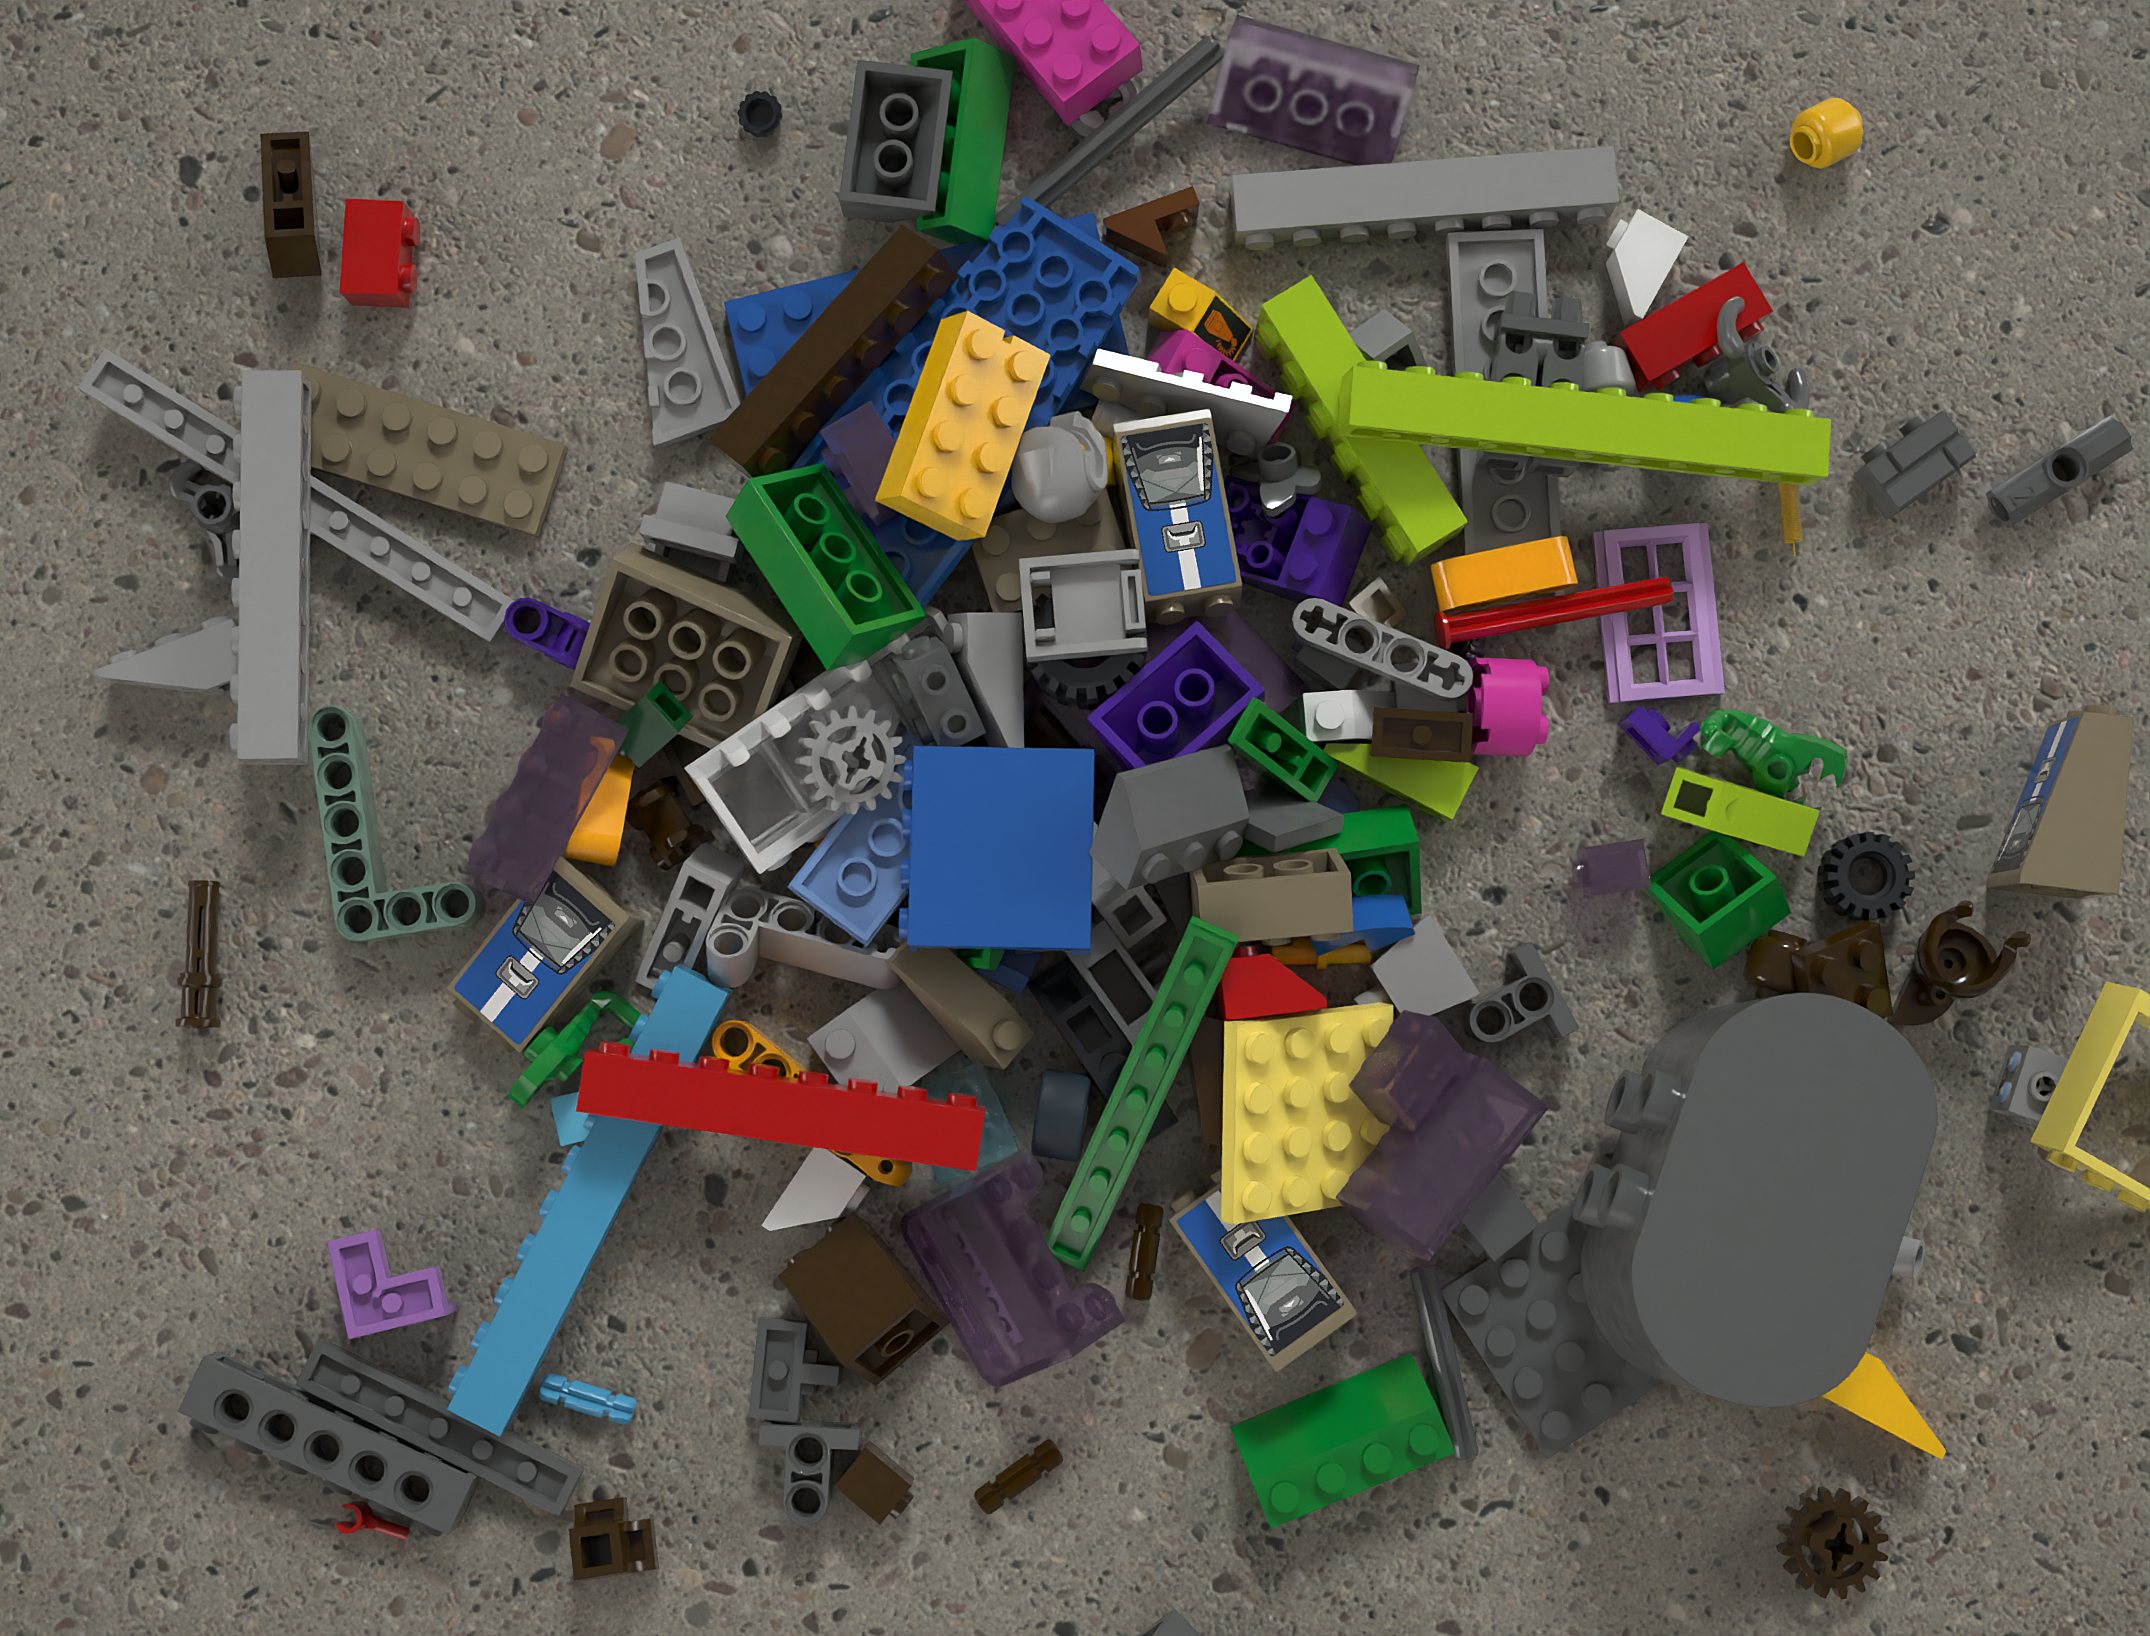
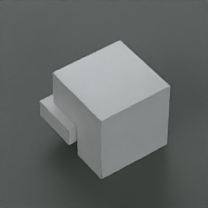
M667 481L664 484L656 517L644 514L639 534L646 542L656 544L655 553L730 586L736 565L740 566L745 548L725 517L736 499Z

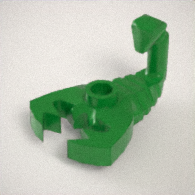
M1723 709L1713 710L1700 725V732L1707 739L1702 745L1703 748L1716 758H1721L1731 750L1736 759L1743 764L1744 768L1753 774L1757 791L1784 799V795L1787 792H1791L1799 786L1798 776L1809 774L1814 758H1820L1823 761L1820 780L1830 774H1834L1837 790L1845 776L1848 763L1847 749L1825 739L1801 733L1789 734L1778 725H1772L1770 721L1759 719L1755 715L1745 714L1734 709L1726 711ZM1807 794L1792 802L1804 805ZM1816 807L1814 809L1821 810L1822 807Z
M598 991L560 1033L548 1025L531 1043L523 1055L532 1064L518 1078L507 1096L521 1108H524L547 1081L558 1077L564 1083L583 1062V1059L577 1053L595 1023L598 1014L603 1009L609 1011L631 1031L641 1013L619 994L612 991ZM622 1038L618 1042L631 1045L630 1053L635 1045L629 1038Z

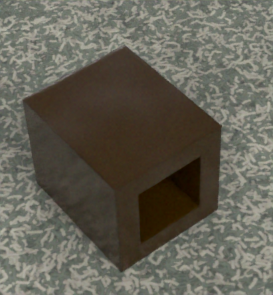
M870 1440L840 1475L834 1485L837 1490L879 1525L888 1514L896 1520L914 1498V1495L908 1491L913 1484L914 1477Z

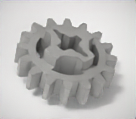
M845 706L843 718L840 717L835 709H829L825 711L827 724L824 725L816 720H812L809 723L811 730L815 733L813 738H799L798 743L808 749L806 756L795 758L796 764L805 765L808 769V772L799 778L800 784L814 783L816 787L812 790L810 798L819 801L827 796L826 809L836 812L842 802H844L846 814H857L859 802H861L866 810L873 811L876 809L874 797L877 795L889 800L892 794L887 788V784L889 782H902L903 777L894 772V765L905 763L906 757L894 755L893 750L894 747L902 742V738L888 737L886 735L892 724L889 720H882L874 724L875 711L872 709H865L860 718L857 716L855 706ZM852 726L851 730L847 731L844 739L838 742L827 740L835 731ZM873 740L876 741L879 747L881 761L877 760L872 749ZM844 752H853V757L860 760L857 768H848V763L842 760ZM820 759L825 761L830 772L828 782L822 774ZM865 778L874 780L866 789L849 794L851 790H854L858 781Z

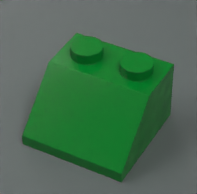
M1716 831L1708 833L1642 882L1645 890L1685 944L1713 970L1791 914L1777 876L1730 835Z

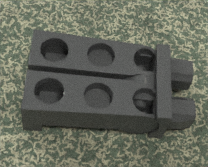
M1519 291L1511 292L1504 311L1494 326L1493 340H1496L1490 381L1501 382L1503 378L1523 377L1531 380V386L1549 387L1552 383L1568 382L1579 385V391H1582L1585 354L1584 340L1588 339L1590 324L1582 323L1581 300L1567 297L1555 298L1552 303L1551 319L1534 317L1536 295ZM1477 451L1475 464L1478 467L1518 472L1525 464V472L1566 478L1578 467V461Z

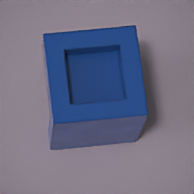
M1006 949L996 970L979 968L977 974L1022 996L1043 952L1015 954V950Z

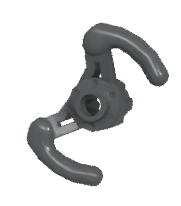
M1740 296L1730 298L1722 305L1717 319L1718 344L1725 356L1710 364V368L1704 374L1705 384L1712 398L1719 400L1721 404L1728 403L1731 405L1749 397L1755 402L1767 406V409L1773 413L1784 414V411L1788 409H1808L1809 389L1805 371L1801 368H1794L1789 372L1790 399L1789 395L1775 383V373L1778 371L1779 365L1774 352L1768 346L1762 347L1758 342H1749L1744 345L1736 330L1735 323L1738 314L1745 309V301Z
M188 459L169 477L168 486L170 494L179 502L191 504V513L196 516L198 525L204 528L214 544L216 574L222 582L232 586L233 578H239V559H235L233 555L232 534L235 529H240V511H236L234 508L233 490L224 484L220 486L208 484L200 486L196 484L195 477L206 469L193 460Z

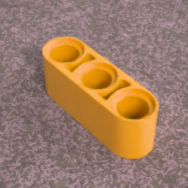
M1567 536L1552 537L1454 557L1430 565L1439 608L1444 614L1553 593L1578 585Z
M594 735L588 736L565 857L615 867L624 827L634 762L623 757L615 749L612 739Z

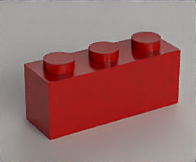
M1744 262L1624 329L1616 336L1610 345L1620 347L1627 353L1639 393L1654 385L1657 391H1660L1682 377L1680 369L1695 362L1698 368L1703 367L1723 354L1718 344L1717 319L1722 305L1734 296H1740L1745 301V309L1738 314L1735 323L1736 330L1743 343L1764 331L1761 323L1773 310Z

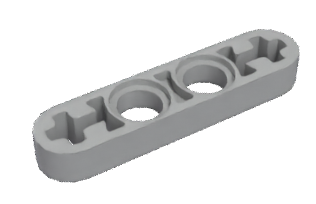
M1306 599L1294 610L1291 622L1292 631L1298 640L1313 648L1442 701L1458 700L1465 695L1472 685V668L1465 659L1456 654L1323 599ZM1313 610L1320 611L1322 613L1321 621L1332 627H1335L1337 618L1345 620L1346 622L1338 632L1336 645L1327 642L1332 632L1326 629L1317 628L1314 634L1305 631L1306 622L1300 619L1302 614L1310 616ZM1359 627L1369 631L1373 639V645L1370 650L1358 654L1348 649L1345 643V635L1353 628ZM1397 647H1410L1417 654L1418 664L1411 672H1399L1391 664V653ZM1427 655L1436 658L1431 666L1435 670L1446 672L1449 666L1457 668L1456 677L1463 681L1462 686L1454 684L1450 690H1445L1441 687L1443 679L1432 673L1428 674L1426 682L1417 679L1426 666Z

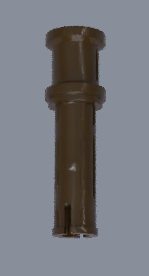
M191 880L188 881L189 900L185 972L180 973V977L177 978V986L182 988L180 1018L175 1019V1027L221 1028V1020L216 1018L217 988L222 987L223 979L220 978V974L215 973L220 882ZM204 909L202 949H200L202 910ZM202 959L201 972H199L200 960ZM199 992H200L199 1013H198V997H199Z

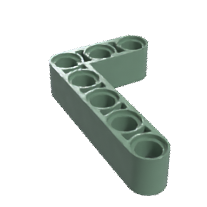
M325 705L318 708L309 720L308 732L334 920L339 933L352 941L378 942L466 928L478 923L486 911V901L481 891L472 885L461 882H445L387 892L365 731L362 721L356 714L336 705ZM342 717L346 724L345 732L340 739L331 741L327 734L328 726L334 719ZM348 764L352 770V779L346 787L338 789L334 783V775L338 768ZM355 812L359 819V827L353 835L345 837L340 828L341 821L346 814ZM361 859L366 868L365 876L360 883L352 885L348 880L347 870L353 861ZM463 891L468 896L469 908L463 916L455 918L450 912L449 903L456 893ZM415 899L420 905L421 915L418 921L408 926L402 919V908L409 900ZM367 907L372 914V924L367 931L359 933L354 926V916L358 910Z

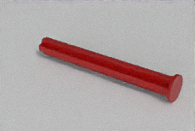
M1659 577L1445 616L1444 612L1440 611L1434 615V630L1439 647L1448 650L1450 644L1455 642L1664 605L1673 600V589L1669 578Z

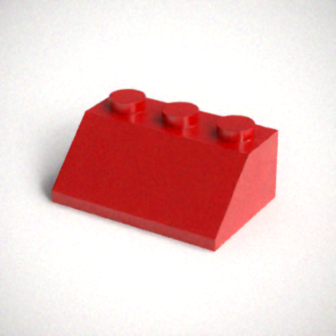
M1256 946L1234 949L1215 990L1217 1014L1220 1021L1328 1008L1326 997L1272 955H1257Z

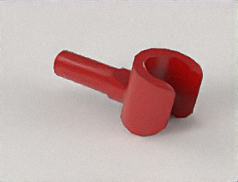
M355 1501L342 1505L346 1509L355 1511L357 1523L353 1524L348 1521L336 1522V1527L340 1532L350 1534L368 1529L403 1540L407 1539L410 1528L373 1515L371 1507L366 1502Z

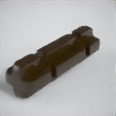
M1140 1203L1137 1207L1135 1223L1139 1225L1138 1230H1134L1128 1268L1132 1272L1131 1276H1127L1125 1288L1126 1297L1130 1299L1147 1301L1152 1296L1154 1281L1150 1277L1151 1274H1155L1160 1234L1157 1233L1158 1227H1162L1164 1214L1163 1208L1159 1205Z
M1051 1439L1045 1440L1034 1448L1033 1455L1029 1456L1027 1453L996 1475L995 1482L991 1483L988 1481L978 1488L974 1493L976 1502L986 1514H992L1004 1505V1499L1007 1497L1009 1500L1013 1499L1041 1479L1042 1472L1046 1470L1049 1473L1062 1464L1063 1455Z

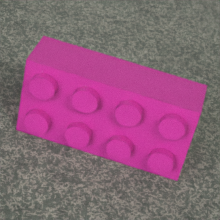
M963 0L1005 52L1015 56V64L1067 126L1143 70L1140 44L1103 0Z

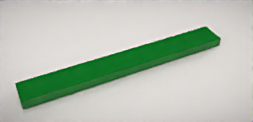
M1192 916L1046 1236L1040 1253L1085 1272L1235 949L1239 936Z

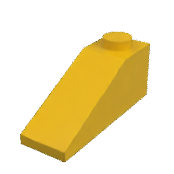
M1865 1352L1858 1366L1849 1377L1837 1387L1822 1395L1825 1399L1941 1460L1946 1453L1943 1445L1882 1361Z

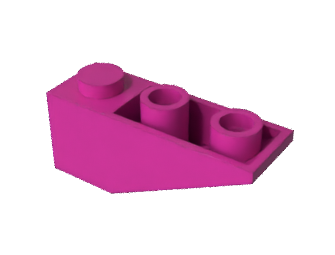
M1162 330L1146 359L1147 361L1159 363L1162 373L1173 375L1180 372L1184 373V370L1204 374V383L1230 389L1232 382L1252 386L1251 395L1274 400L1275 393L1277 392L1189 330ZM1292 401L1289 412L1268 441V445L1276 443L1296 407V404Z

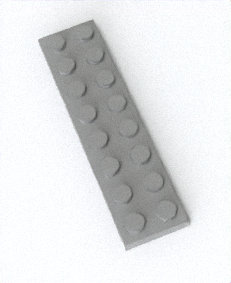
M1543 229L1452 232L1447 234L1446 255L1453 377L1457 372L1468 371L1481 373L1484 375L1483 380L1490 381L1496 340H1493L1494 326L1501 317L1511 292L1519 291L1536 295L1534 317L1548 318ZM1457 448L1460 510L1468 521L1461 530L1463 556L1561 536L1557 476L1525 472V464L1519 472L1475 466L1477 450ZM1564 590L1466 610V612L1564 595Z

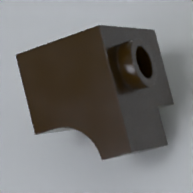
M626 1497L574 1505V1528L569 1529L574 1581H588L659 1569L654 1519L629 1521Z

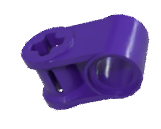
M520 598L512 602L506 609L504 616L505 627L509 634L522 644L543 653L545 657L575 671L590 622L568 612L563 613L535 599ZM528 611L539 612L541 624L537 631L531 634L521 633L518 626L521 616Z

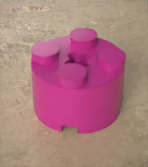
M1471 658L1468 664L1472 671H1474L1472 685L1465 693L1466 710L1459 711V713H1473L1471 755L1529 756L1533 752L1535 745L1545 744L1548 737V719L1546 715H1541L1542 696L1546 695L1549 685L1547 668L1537 666L1531 659Z

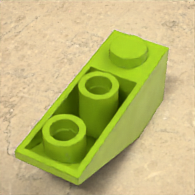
M1677 766L1661 814L1709 830L1804 857L1820 810Z

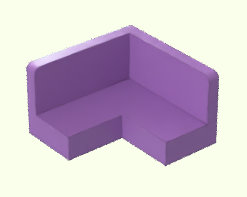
M381 1229L327 1242L348 1339L446 1316L458 1310L456 1301L447 1302L439 1265L391 1277Z

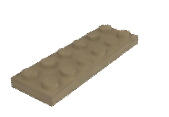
M292 362L290 370H301L312 383L311 469L539 538L568 451L565 444Z

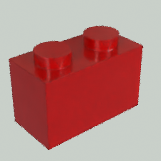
M346 199L339 293L353 306L409 308L410 293H415L417 289V269L415 264H412L413 246L418 247L420 243L421 231L419 219L415 217L404 201Z

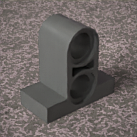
M1532 942L1522 944L1507 953L1519 977L1474 1001L1463 1014L1465 1032L1472 1039L1486 1043L1501 1041L1541 1018L1545 1020L1554 1038H1563L1580 1028ZM1528 983L1535 985L1541 993V1003L1534 1011L1525 1009L1519 1000V993L1522 987ZM1484 1007L1494 1009L1499 1017L1497 1030L1489 1035L1481 1032L1476 1023L1477 1015Z
M764 1419L760 1424L759 1445L786 1447L783 1507L788 1519L797 1525L808 1526L822 1519L832 1498L834 1450H858L862 1443L863 1423L800 1420L794 1423ZM806 1437L818 1440L823 1447L822 1458L815 1461L804 1459L798 1451L799 1440ZM806 1487L813 1489L820 1497V1507L811 1511L803 1510L795 1500L796 1491Z

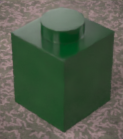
M659 681L623 713L605 733L612 739L615 749L623 757L631 759L640 768L676 736L693 718V715Z

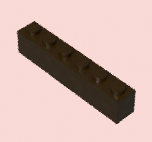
M901 225L708 439L711 444L731 465L749 479L783 472L957 279L958 275L939 249Z

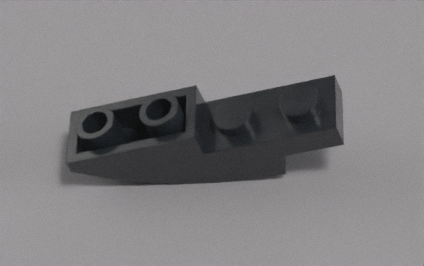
M1066 957L1028 982L1027 985L1082 1065L1084 1072L1092 1078L1093 1085L1107 1104L1132 1048L1095 993L1091 992L1069 958ZM1164 1100L1144 1145L1178 1123V1119L1166 1100Z

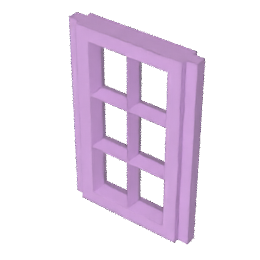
M1708 523L1604 530L1592 533L1597 589L1624 584L1620 548L1646 546L1649 577L1654 579L1659 578L1656 545L1682 543L1686 581L1671 582L1673 592L1687 591L1691 627L1690 631L1665 632L1662 605L1653 606L1655 633L1629 635L1626 611L1600 616L1608 704L1725 694ZM1692 641L1696 679L1669 681L1666 643ZM1656 644L1660 682L1634 684L1630 646Z

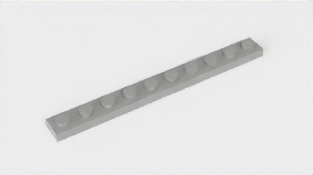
M106 348L103 350L78 386L81 392L231 485L235 481H240V463H236L233 453L234 435L241 434L240 431ZM311 476L310 533L487 643L494 644L505 627L504 616L506 609L514 600Z

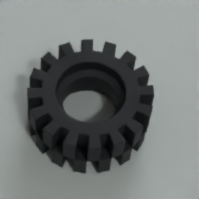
M1874 832L1847 836L1832 844L1833 848L1824 853L1822 859L1825 860V863L1818 866L1817 873L1823 875V882H1819L1818 887L1819 891L1825 890L1827 897L1824 898L1828 906L1834 905L1837 908L1834 912L1840 916H1850V920L1855 921L1885 918L1894 914V910L1901 909L1906 904L1903 899L1906 896H1911L1914 887L1909 886V880L1915 879V871H1909L1907 865L1913 862L1910 854L1903 856L1901 853L1904 846L1898 841L1890 842V836L1875 835ZM1860 858H1868L1875 861L1883 872V883L1880 889L1870 896L1856 892L1849 881V870L1852 864Z

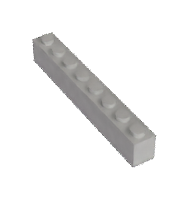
M1614 146L1232 175L1230 185L1234 245L1246 244V248L1249 250L1268 249L1274 246V242L1293 241L1295 246H1313L1321 243L1323 238L1340 237L1341 241L1345 243H1356L1367 240L1369 235L1388 234L1390 239H1406L1417 234L1416 231L1435 230V234L1447 236L1448 233L1463 232L1464 228L1480 226L1483 227V231H1501L1511 228V224L1530 223V227L1539 229L1555 226L1559 223V220L1577 219V223L1581 225H1592L1601 223L1606 220V217H1610L1619 203Z
M242 370L241 386H236L234 389V408L236 414L241 416V434H235L233 439L234 458L236 463H240V481L234 482L232 495L234 508L236 511H240V529H235L232 534L233 555L235 559H239V578H233L231 595L234 607H239V626H233L231 630L233 655H238V674H233L231 677L230 694L232 703L238 704L237 723H232L230 727V747L233 753H237V759L247 765H308L312 383L301 370Z

